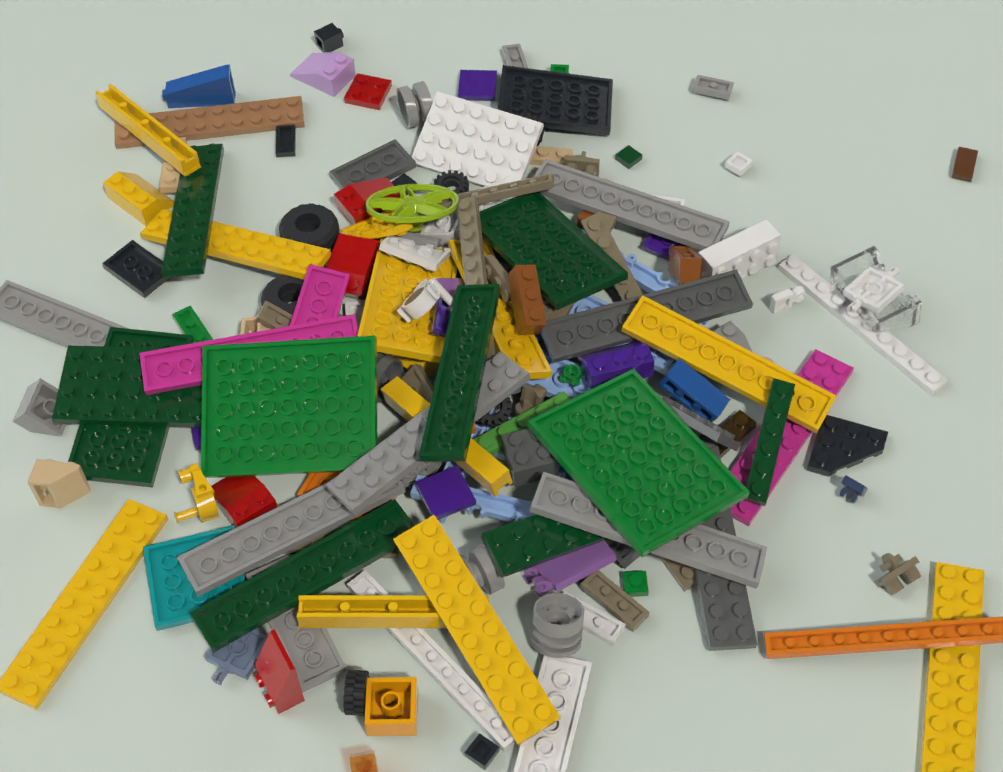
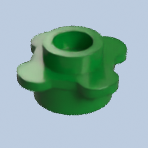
M575 364L566 365L563 375L560 376V381L562 383L567 382L573 386H579L580 379L584 376V370Z

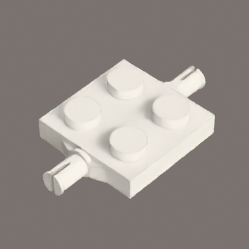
M893 266L888 272H881L872 267L865 270L843 290V296L854 301L847 307L848 311L855 313L858 308L865 307L876 314L881 312L904 291V284L893 278L900 272L899 268Z

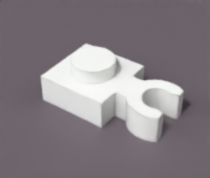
M798 286L792 291L789 288L776 292L774 295H771L770 311L775 314L790 308L794 302H802L804 300L802 294H805L806 291L802 286Z

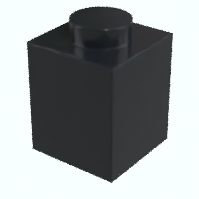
M333 23L314 31L316 46L323 53L332 52L344 46V34Z

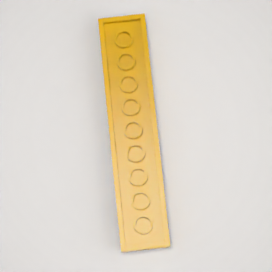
M162 209L140 232L142 239L166 245L173 211ZM213 221L207 255L304 280L309 264L323 267L329 260L331 251L327 248Z
M483 239L484 256L493 254L496 258L490 244ZM449 240L448 248L451 249L450 253L464 281L460 240ZM500 295L493 326L494 345L497 354L500 351L526 370L531 379L551 378L552 370L535 335L517 334L514 311L503 301Z
M643 295L622 326L621 331L648 344V346L675 360L680 358L692 369L765 407L773 378L794 383L795 387L787 419L816 434L837 397L827 390Z
M131 499L127 500L1 677V694L38 710L144 556L143 547L153 543L168 521L167 514Z
M432 515L394 538L395 544L518 746L561 719L559 713L436 516Z
M936 562L931 621L982 618L984 570ZM981 645L929 648L920 772L975 771Z

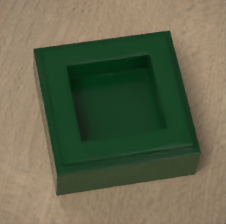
M628 145L615 154V160L630 169L642 160V154Z

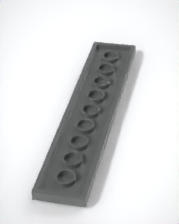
M737 269L643 295L695 323L748 310L753 306V302ZM642 295L546 321V326L540 332L552 363L637 340L621 330Z
M697 435L721 461L718 442L706 435ZM731 508L701 524L736 536ZM694 568L708 651L756 648L758 644L746 585Z

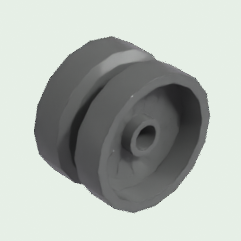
M377 352L378 402L385 401L381 388L398 376L400 378L403 369L400 359L381 352Z

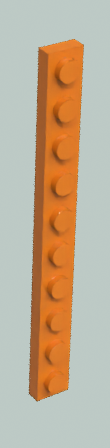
M1003 616L764 633L767 659L998 644L1003 643Z

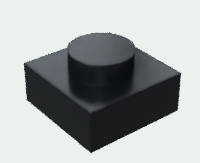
M479 733L464 754L469 760L486 770L500 752V747Z

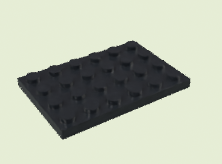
M503 65L498 110L519 116L521 113H524L525 116H527V113H530V117L536 115L537 119L540 118L542 120L541 123H544L545 128L609 136L611 130L613 79Z

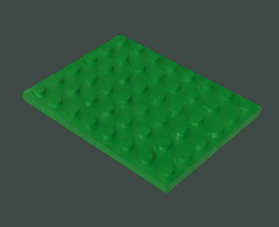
M375 335L203 346L201 471L205 478L343 472L378 445L377 337Z
M634 369L528 420L527 427L641 557L646 556L748 498L750 493Z

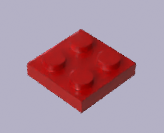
M357 73L344 97V101L346 104L380 110L392 87V80Z

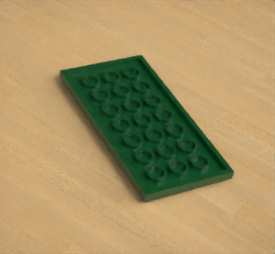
M539 191L516 196L479 211L482 237L513 268L515 265H536L541 295L556 310L628 279V272Z
M110 327L104 346L169 348L192 344L194 338L193 335ZM80 424L68 462L80 465L87 481L153 488L170 427Z
M68 345L52 420L56 424L201 428L202 385L146 395L140 353L164 348Z

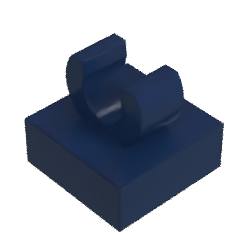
M845 475L841 483L846 487L840 491V496L844 497L850 491L853 493L850 502L855 503L858 500V494L864 496L868 488Z

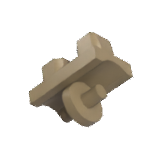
M582 151L581 157L565 155V166L599 177L600 159L586 157V151Z
M529 384L524 385L520 402L515 406L517 416L543 403L547 389L539 384H536L534 387Z
M890 553L884 554L882 556L883 564L879 567L883 572L887 569L890 572L875 581L877 587L884 586L889 594L893 595L904 588L897 576L902 574L908 584L920 578L921 575L915 566L920 561L916 556L899 565L898 562L902 560L899 554L895 556Z

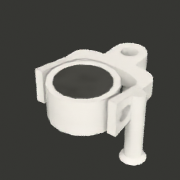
M435 278L425 279L417 285L414 292L403 302V305L397 312L409 323L411 317L413 320H416L428 312L440 297L452 311L454 298Z

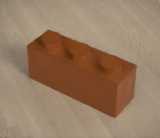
M669 246L668 271L681 284L699 280L701 257L690 246Z
M515 265L507 277L517 334H538L546 326V319L536 265Z

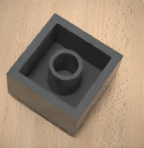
M530 429L502 435V452L515 487L540 481L543 472L558 476L559 462Z

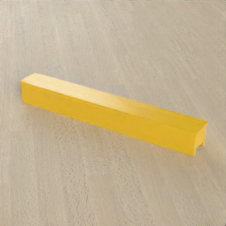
M109 84V89L102 93L100 91L95 92L101 109L186 177L201 168L198 154L194 149L112 84Z
M398 376L381 388L386 403L407 421H410L430 405L427 400ZM472 438L470 439L466 461H454L495 497L499 495L498 490L505 484L511 485L513 483L509 469Z
M299 595L298 628H446L427 595Z

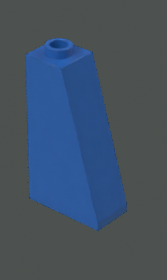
M230 64L167 81L165 90H162L163 101L167 102L168 108L234 104L236 96Z

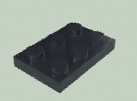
M131 240L102 263L105 270L144 298L169 279L163 278L161 273L163 261L134 240Z

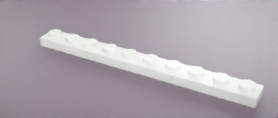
M794 254L779 264L778 270L797 286H802L809 296L929 395L933 396L947 385L948 380L863 310L858 308L855 313L849 312L847 307L853 302L843 296L842 293Z
M366 570L347 583L348 589L354 595H389ZM386 628L504 752L516 743L490 698L422 628Z

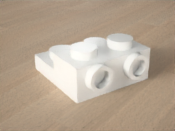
M457 209L445 217L427 221L420 234L440 238L442 246H448L449 240H460Z

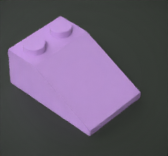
M340 52L311 53L290 73V77L333 97L356 76L354 59Z

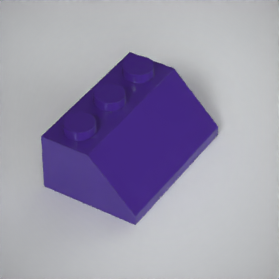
M641 341L578 356V361L584 370V376L590 390L632 369L643 379L653 377L655 360L648 344Z

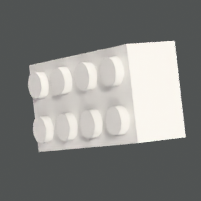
M766 219L699 251L698 255L701 257L700 279L736 269L742 279L757 273L765 267L772 266L777 260L781 234Z

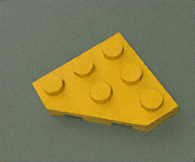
M387 210L380 214L391 216L394 210ZM372 216L340 229L339 233L378 239L380 237L404 235L409 229L413 228L412 223L387 222Z

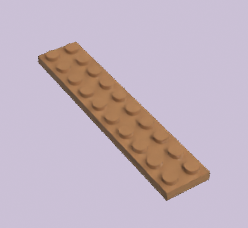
M301 96L148 113L177 137H186V141L276 131V127L280 125H296V128L305 127ZM115 120L116 149L147 146Z

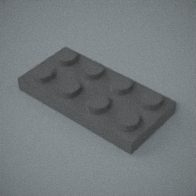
M394 139L331 170L330 177L343 189L349 184L385 177L391 180L415 168L416 161Z
M663 395L662 399L685 424L737 452L741 443L734 440V434L718 427L715 423L706 420L696 412L687 409L684 405Z

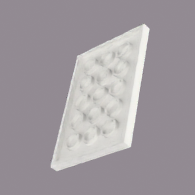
M437 91L412 158L416 161V166L441 173L445 171L446 174L448 170H451V173H454V170H457L458 174L462 172L464 176H467L470 183L483 187L523 180L544 125L541 122Z

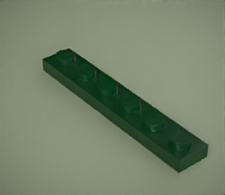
M773 378L746 488L750 493L744 501L765 506L767 503L793 396L794 383Z

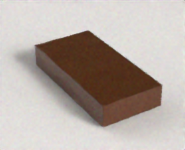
M958 147L951 178L968 182L972 181L978 150Z

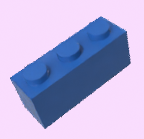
M680 358L670 366L658 383L660 387L686 408L711 422L720 416L731 400L723 391L713 386L704 376L697 373Z

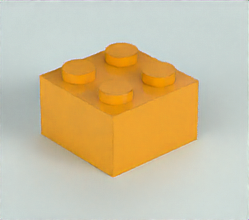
M417 677L367 678L365 729L367 736H417Z

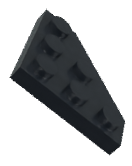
M826 415L818 430L806 471L829 477L836 474L840 469L845 467L848 469L862 463L864 459L871 456H879L883 453L888 431Z

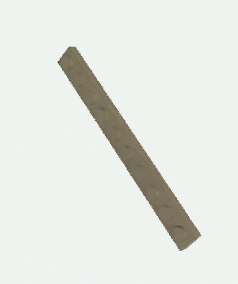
M471 196L457 203L465 285L488 284L479 203L475 196ZM493 330L486 361L496 355Z

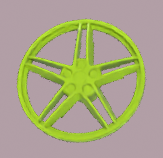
M405 184L382 189L372 194L366 201V209L371 216L379 220L394 223H412L413 228L408 231L415 232L424 229V222L436 220L454 212L457 209L459 198L453 190L432 184ZM413 191H432V192L426 193V194H423V195L417 197V196L414 194ZM393 193H400V198H382ZM448 198L453 202L449 208L438 204ZM373 208L395 211L391 216L374 211Z

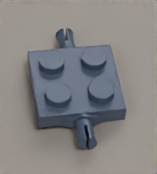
M257 628L214 653L209 649L205 655V660L219 668L212 681L222 685L227 674H235L248 680L255 669V663L268 635Z

